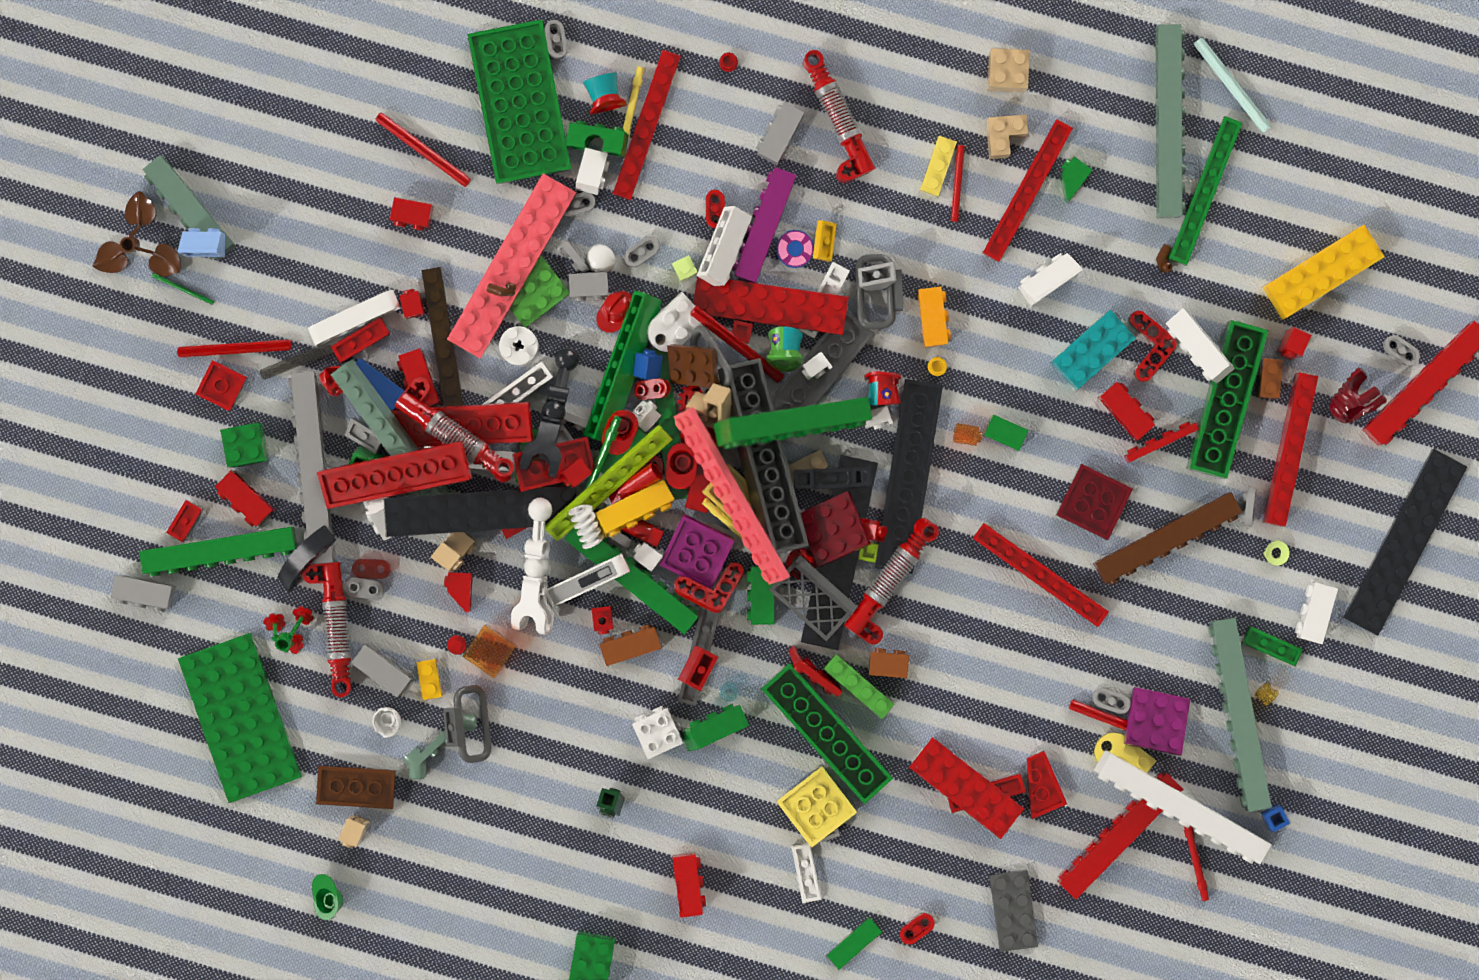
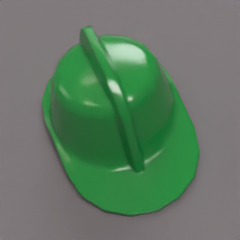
M326 874L317 875L312 882L314 909L319 918L330 920L341 909L343 895L336 888L331 877Z

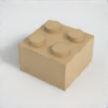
M991 48L989 52L987 91L1026 92L1028 89L1030 50Z

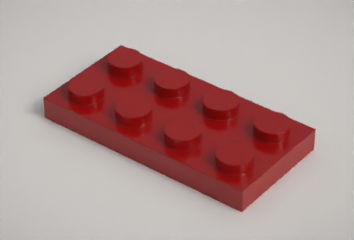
M588 437L556 444L562 456L556 478L548 476L549 465L542 459L533 461L528 471L520 470L523 452L512 454L520 492L563 482L560 472L577 458H581L592 472L594 463Z

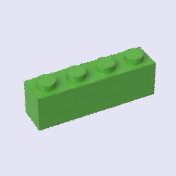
M836 653L823 667L824 670L881 719L895 705Z

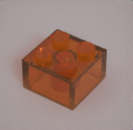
M485 624L462 657L491 677L496 678L518 645Z

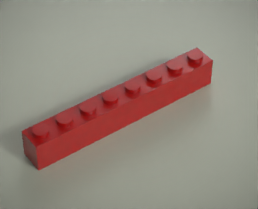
M1476 321L1469 322L1361 429L1377 446L1387 445L1394 438L1392 435L1396 431L1400 432L1407 425L1406 421L1410 417L1414 418L1421 411L1419 408L1423 404L1427 405L1434 399L1433 394L1437 390L1439 392L1448 385L1446 381L1450 377H1456L1461 372L1460 367L1464 363L1467 365L1475 358L1473 354L1479 350V324Z
M1302 372L1295 373L1262 523L1286 527L1319 376Z
M1166 772L1158 773L1155 776L1156 779L1179 792L1184 790ZM1143 798L1140 801L1132 800L1125 807L1127 810L1122 815L1118 814L1112 820L1113 824L1109 828H1104L1098 836L1100 838L1096 842L1092 841L1085 848L1086 852L1082 856L1078 855L1072 861L1073 865L1068 870L1064 869L1058 877L1060 879L1057 882L1073 898L1077 899L1163 810L1159 807L1157 810L1146 805L1148 801Z

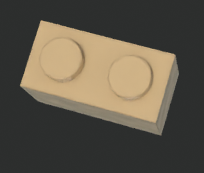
M354 814L347 818L338 840L342 841V845L346 847H357L362 843L371 821Z

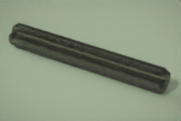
M325 343L260 369V375L263 380L269 379L333 353L330 343Z

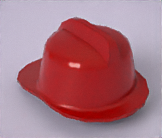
M617 291L606 297L596 318L598 327L602 331L613 333L621 328L632 295L626 291Z
M628 410L614 412L604 429L602 444H604L606 439L605 433L610 428L614 416L622 419L617 430L616 440L612 442L609 449L611 454L619 455L626 452L637 432L638 419L634 413Z
M685 443L673 446L667 456L666 480L669 485L676 489H685L691 486L696 477L697 461L694 457L695 454Z

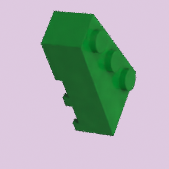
M733 703L722 708V712L716 713L714 711L706 715V719L692 721L688 727L679 730L688 752L699 750L748 727L749 724L741 706H733Z

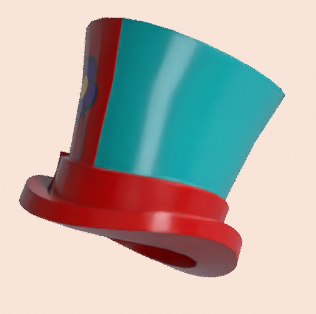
M616 72L595 76L582 82L593 102L590 115L627 106L626 101L618 95Z
M873 371L864 376V380H868L869 384L868 398L870 405L901 404L897 384H899V379H901L899 373Z

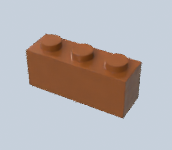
M648 624L639 627L640 631L635 633L632 630L623 632L620 638L614 639V636L604 638L603 643L599 645L606 666L662 649L656 627H651Z

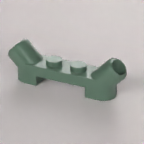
M462 711L464 731H475L477 728V716L475 714H464ZM445 730L423 751L417 746L403 759L409 766V777L411 779H424L426 777L427 758L429 756L433 758L441 751L439 746L443 743L447 745Z

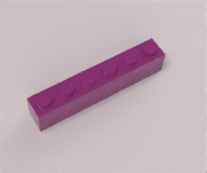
M777 167L774 168V171H769L766 179L769 184L767 189H762L759 197L762 200L760 207L756 206L752 216L755 218L753 225L749 224L746 235L749 237L746 243L743 242L739 253L742 254L739 261L736 260L732 271H735V277L751 283L757 282L795 182L796 174Z

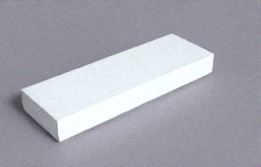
M808 843L793 845L792 852L802 903L821 900L810 845Z

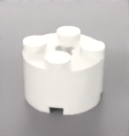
M517 326L509 328L503 333L499 342V350L502 357L510 364L525 366L533 362L538 356L539 342L529 329ZM521 342L524 348L517 351L515 344Z

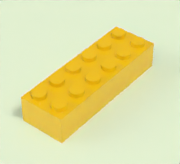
M1362 225L1262 288L1283 320L1384 258V255L1366 226Z

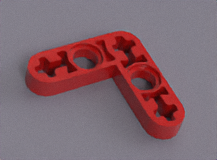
M1138 310L1130 315L1129 323L1155 345L1134 371L1135 378L1140 382H1145L1152 378L1175 350L1177 341L1146 313ZM1134 315H1141V321L1147 323V320L1150 322V324L1145 326L1144 331L1141 329L1144 325L1134 323ZM1154 326L1158 329L1156 337L1149 336V327ZM1164 340H1171L1170 344L1172 347H1167L1163 352L1156 349L1157 347L1163 348L1165 345ZM1153 353H1157L1161 357V361L1158 364L1151 362L1150 357ZM1147 361V363L1155 369L1152 370V368H1149L1146 372L1148 376H1144L1141 378V373L1139 370H1144L1148 366L1144 364Z
M736 562L729 564L714 590L685 576L678 577L675 580L674 590L678 595L713 613H720L726 607L741 581L744 572L743 567ZM735 569H737V570H738V574L736 573V574L734 575L733 581H732V580L730 579L731 573H732V571H734ZM683 583H686V588H685V587H684L683 589H680V588H679L680 585H682ZM722 584H729L731 590L724 592L720 586ZM696 591H703L705 597L698 599L694 593ZM720 595V605H717L716 607L713 606L714 602L718 600Z

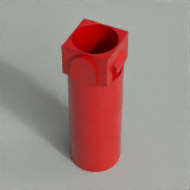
M650 463L633 474L609 496L611 503L614 504L657 483L663 478L662 472L656 464Z
M644 520L638 521V524L633 528L628 529L626 527L621 530L656 547L665 532Z

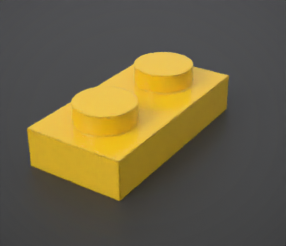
M818 220L813 259L832 262L836 223Z
M436 659L416 662L423 700L443 697Z

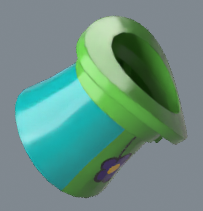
M792 327L771 329L768 333L771 351L766 356V361L779 371L791 372L798 369L803 363V356L799 354L803 338L802 332Z

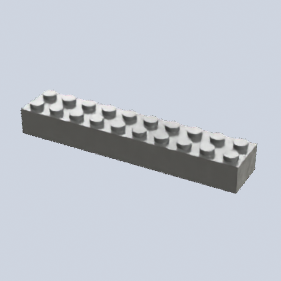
M761 359L730 365L733 373V380L730 386V418L774 411ZM723 368L718 369V375L722 386L725 380V372ZM777 439L762 444L759 442L750 446H737L754 514L776 553L779 554L809 546L782 440L778 441Z

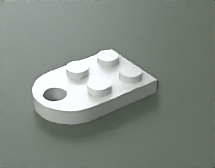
M683 292L679 293L659 312L648 326V339L660 351L668 352L667 345L670 344L683 345L692 336L697 326H703V324L690 315L695 305ZM658 334L665 336V341L662 344L655 342V337Z

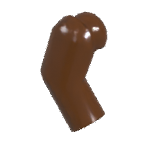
M1166 244L1162 245L1156 257L1159 270L1163 273H1169L1173 269L1172 264H1170L1167 258L1172 248Z
M489 283L487 292L497 296H513L516 293L517 287L512 283H507L506 288Z

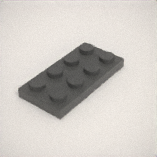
M1028 870L990 874L989 880L999 951L1005 952L1038 947Z

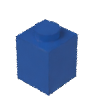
M644 350V353H636L633 376L646 380L660 379L663 356L655 354L654 350Z
M1278 804L1260 812L1268 830L1271 832H1275L1290 824L1282 806Z

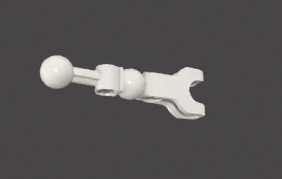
M544 498L534 499L528 507V513L534 520L533 538H529L525 544V557L528 559L525 561L524 571L527 575L523 576L521 601L512 610L511 626L514 630H523L527 627L529 617H532L536 623V631L539 634L548 635L553 628L554 613L547 604V577L545 575L548 571L546 559L549 558L550 543L544 540L545 521L551 516L553 510L551 503Z

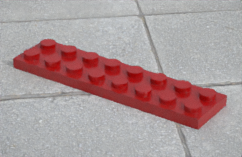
M697 276L693 304L714 317L843 335L849 297L730 279L724 286H713Z
M530 402L430 407L433 410H439L456 422V424H459V426H462V428L476 436V438L479 437V440L486 444L533 441ZM391 410L417 447L446 444L443 441L440 442V439L435 438L434 435L432 436V433L426 432L421 424L401 410Z
M462 441L317 472L327 509L466 481L472 478Z

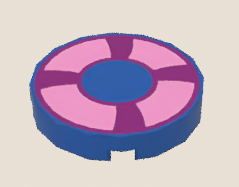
M787 231L777 242L776 252L779 260L789 268L804 267L813 257V240L803 231Z

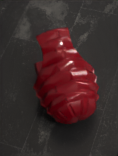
M1357 368L1351 373V377L1347 378L1342 388L1338 389V393L1333 395L1329 404L1330 413L1337 421L1343 424L1353 423L1354 420H1358L1365 413L1369 414L1387 402L1383 395L1375 399L1380 395L1379 389L1375 386L1361 395L1358 394V389L1367 379L1366 373L1361 368ZM1375 399V400H1374L1373 402H1371L1369 405H1367V406L1365 405V404L1369 403L1371 400Z

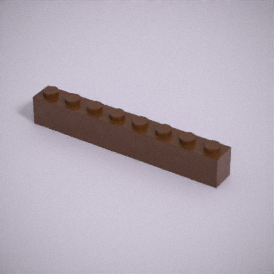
M1228 492L1095 561L1093 565L1102 582L1112 585L1120 580L1119 577L1123 574L1129 576L1137 571V567L1141 565L1146 567L1154 563V558L1168 556L1171 554V549L1185 547L1190 539L1193 538L1196 541L1205 536L1204 532L1208 530L1213 532L1221 528V523L1235 521L1239 518L1238 514L1242 513L1232 492Z

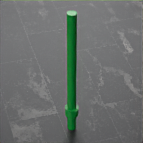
M614 416L610 428L605 433L606 439L585 490L598 479L611 444L616 440L617 430L622 420L618 416Z

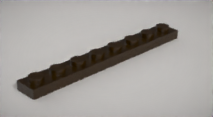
M441 267L421 270L444 407L464 406L454 343L447 340L451 333V325Z

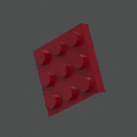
M1080 464L1056 516L1108 541L1133 488L1084 464Z
M849 491L800 513L807 541L817 567L825 566L871 545Z

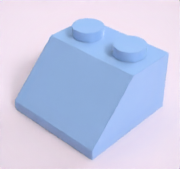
M189 228L188 232H182L178 253L186 257H225V234L216 228H209L208 232H200L198 228Z

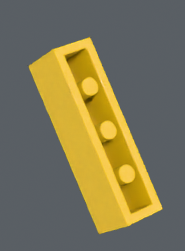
M663 479L596 512L595 519L598 520V525L601 527L604 537L609 535L614 537L621 533L620 530L626 527L628 529L633 528L642 519L645 521L655 516L654 513L660 510L662 512L669 510L674 503V497Z

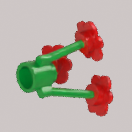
M302 606L294 609L292 613L297 621L290 633L282 632L279 635L277 632H280L281 627L285 626L284 616L271 613L269 617H265L263 623L268 631H273L272 641H275V647L279 651L287 653L290 650L291 653L297 654L304 647L302 635H295V632L301 623L308 625L313 621L314 617L310 609H304Z

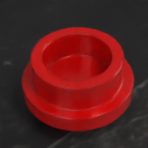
M724 53L719 59V66L725 72H732L738 66V59L733 53Z
M458 635L451 637L447 643L448 650L455 655L463 653L467 647L465 639Z

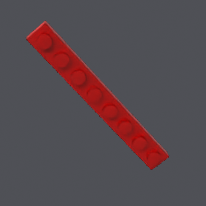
M662 50L613 195L630 201L632 199L681 58L680 55Z
M1058 119L1055 120L982 254L1000 262L1073 129L1072 127Z
M982 523L972 537L976 542L1096 627H1099L1109 613L1105 608L985 523Z

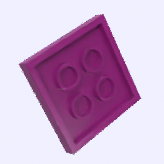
M683 514L659 565L712 589L735 542V538Z
M1134 687L1124 744L1181 756L1191 699Z

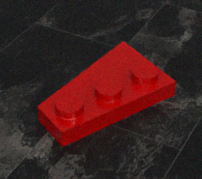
M794 645L789 649V654L794 664L793 667L797 672L801 674L804 672L812 683H819L823 686L822 689L829 695L834 694L838 697L843 692L840 684L822 669L817 671L816 666L807 656L803 659Z
M1043 750L1027 757L1031 819L1067 805L1045 751Z

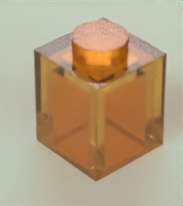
M956 423L952 443L977 446V443L981 442L982 432L979 431L978 426Z

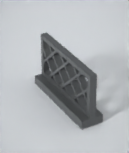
M799 555L787 569V572L789 574L796 567L801 572V580L790 581V577H788V581L774 583L769 591L827 641L850 614L855 611L857 606ZM803 574H804L809 580H803ZM801 582L802 594H791L790 583ZM804 582H813L816 593L804 594ZM780 583H788V595H780L774 589ZM818 588L824 593H818ZM816 595V607H805L804 596ZM818 595H827L830 598V606H819ZM802 596L803 607L794 608L791 605V597ZM783 597H789V602ZM832 600L837 604L836 606H832ZM841 607L846 612L841 619H833L832 608ZM830 608L831 619L819 620V609ZM805 609H817V620L809 621L806 618ZM834 621H839L835 626H833ZM820 622H831V631L827 635L820 631Z

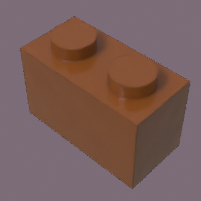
M1268 358L1260 360L1256 398H1280L1283 360Z
M875 648L874 651H870L868 674L907 678L909 655L905 654L904 650H894V653H886V649Z

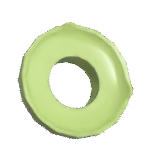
M1275 540L1266 547L1263 554L1270 564L1279 566L1288 560L1290 552L1285 543ZM1274 548L1281 550L1278 558L1272 557L1271 553Z

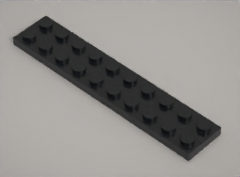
M905 379L881 524L882 526H887V534L884 542H878L874 568L885 569L886 563L889 564L888 560L892 561L890 558H894L892 555H895L894 552H897L898 546L905 542L908 543L907 539L912 538L910 535L915 534L913 533L914 524L918 519L922 518L943 385ZM914 566L910 568L911 571H908L909 574H913Z
M1431 449L1342 618L1376 636L1379 635L1462 479L1467 466L1435 449Z
M840 455L838 469L871 467L872 486L833 488L831 498L849 491L860 518L866 519L878 463ZM859 550L825 566L816 567V570L848 599L851 593ZM814 583L812 586L811 593H816ZM818 588V593H824ZM810 595L808 607H816V595ZM818 595L819 606H830V598L827 595ZM832 600V606H836L837 604ZM841 607L832 608L833 619H841L846 614ZM830 608L819 609V620L831 619ZM807 609L806 618L809 621L817 620V609ZM834 621L833 626H835L839 621ZM820 622V631L823 634L827 635L831 631V622ZM844 622L827 641L808 624L804 623L801 642L838 650Z
M571 486L535 488L520 492V489L383 498L386 537L533 527L534 520L528 513V507L536 498H544L552 505L553 511L551 516L545 521L546 525L577 498L576 486L574 488Z

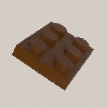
M678 344L667 345L670 383L711 388L713 383L719 385L716 348Z

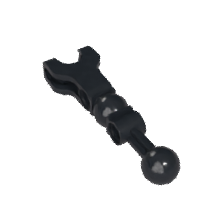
M570 347L559 350L555 356V362L559 368L555 385L550 384L547 401L542 407V419L537 437L523 449L520 470L528 471L533 461L542 459L549 465L548 476L552 478L557 477L562 456L560 450L556 447V441L561 421L566 415L565 406L570 389L566 388L570 371L579 364L578 353Z

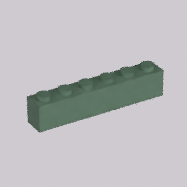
M159 155L142 169L146 173L144 178L151 185L155 184L158 188L156 190L157 194L163 200L165 198L170 203L168 207L174 214L178 213L181 216L180 222L186 229L198 228L200 232H208L209 228L220 229V232L225 234V255L236 247L163 156ZM214 257V258L217 259V260H220L222 257Z

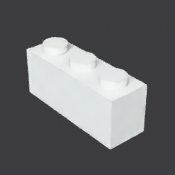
M1311 582V585H1308L1305 594L1308 596L1306 604L1303 603L1300 611L1302 615L1301 622L1297 623L1295 629L1297 638L1323 644L1338 588L1316 582Z

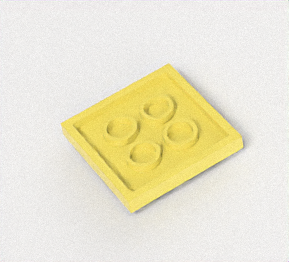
M822 766L776 801L811 848L858 813Z

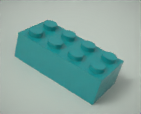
M1109 310L1051 361V364L1076 391L1136 338L1118 317Z

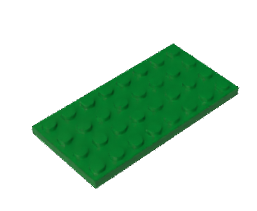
M543 20L467 34L496 184L542 176V174L549 175L572 170L568 148L565 145L566 137Z
M252 633L178 658L228 803L302 777Z

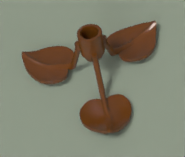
M141 191L136 192L129 199L125 208L126 221L131 225L137 224V227L129 234V237L123 238L120 244L113 241L102 244L97 252L93 268L106 273L120 272L128 265V258L124 253L141 251L153 255L149 259V267L153 273L160 276H169L181 271L180 257L172 246L159 244L154 252L141 248L139 240L134 237L141 228V224L149 225L156 217L155 205Z

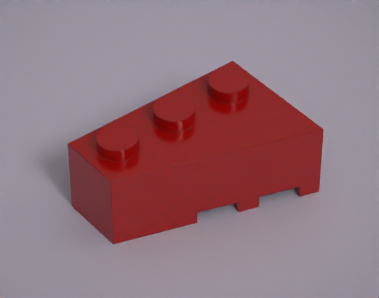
M696 852L673 855L677 900L680 911L679 917L703 915V907L707 906L705 895H701V888L704 887L703 876H699L698 869L701 868L700 857H696Z

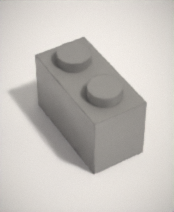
M608 273L569 274L570 298L574 299L575 302H584L586 298H594V301L605 300V297L609 296Z

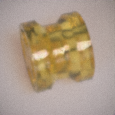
M1266 682L1254 695L1260 698L1262 703L1267 706L1279 695V692L1273 690L1271 684Z

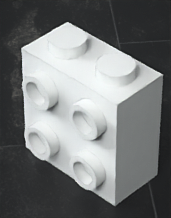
M663 706L653 709V714L647 717L645 714L634 718L636 722H633L632 725L647 759L683 744L682 737L668 707L663 708Z

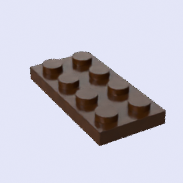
M319 765L316 804L394 809L396 770Z

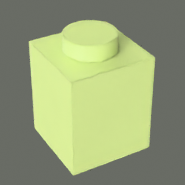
M689 255L672 263L681 283L698 274Z

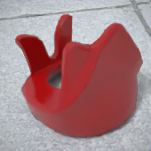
M341 366L327 367L319 374V379L330 395L340 397L341 393L344 392L331 374Z
M806 548L792 550L786 560V570L792 564L793 559L799 555L804 557L812 567L816 568L817 566L812 552ZM793 568L790 571L791 575L800 580L801 572Z

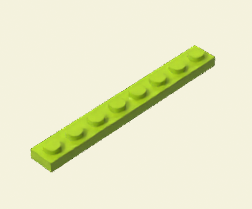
M660 425L655 427L545 525V530L558 542L577 523L571 521V518L575 516L568 514L571 509L580 505H591L594 510L673 439Z

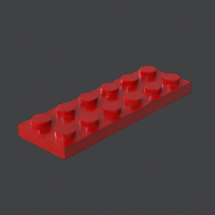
M933 737L909 766V769L1000 840L1024 810L1021 805Z

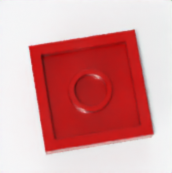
M212 360L195 395L231 412L248 377Z

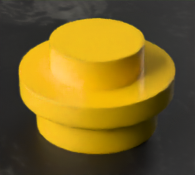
M934 357L929 361L928 371L932 375L941 376L946 372L947 364L943 358Z

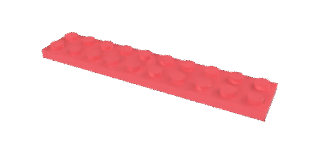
M542 174L447 340L476 357L482 358L577 194L575 191ZM489 283L506 288L507 283H512L517 288L513 296H497L488 293L487 286Z
M694 407L674 416L677 428L682 431L686 444L693 450L695 460L698 464H701L706 479L713 485L715 495L721 499L724 511L733 520L734 528L741 534L743 544L746 548H749L752 560L762 571L763 579L768 584H773L790 577Z

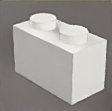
M585 148L575 190L598 195L599 189H603L605 183L603 174L608 172L610 161L607 160L608 153Z

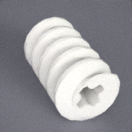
M580 505L569 511V515H575L571 518V521L577 522L574 524V528L579 529L577 535H583L579 540L580 542H585L582 545L584 549L594 547L604 539V534L601 532L598 520L595 519L596 515L591 505Z

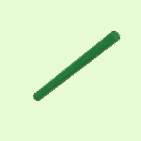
M152 274L153 278L208 304H214L213 300L160 275Z

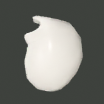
M597 244L587 251L586 263L592 272L608 273L615 264V256L611 248L603 244Z
M390 707L378 709L373 715L372 720L375 732L383 735L384 738L394 736L399 731L402 723L399 713Z

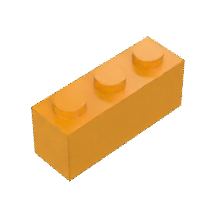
M942 287L918 289L924 348L948 345V341L951 340L950 329H946V322L949 321L948 310H944L943 304L946 302V292L942 291Z

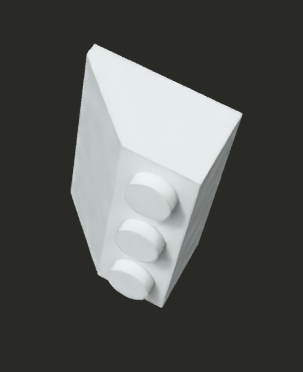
M1068 253L1065 255L1058 254L1051 259L1053 261L1051 265L1047 267L1044 264L1036 270L1038 274L1032 278L1028 275L1020 281L1022 285L1018 288L1030 306H1033L1083 270Z

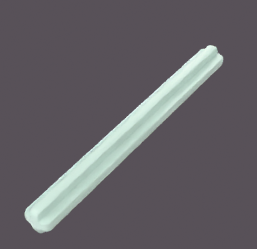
M1204 38L1198 39L1194 43L1196 49L1262 133L1267 131L1271 127L1270 123Z

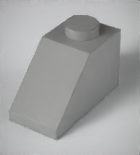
M895 262L858 268L859 287L868 292L889 287L897 281Z

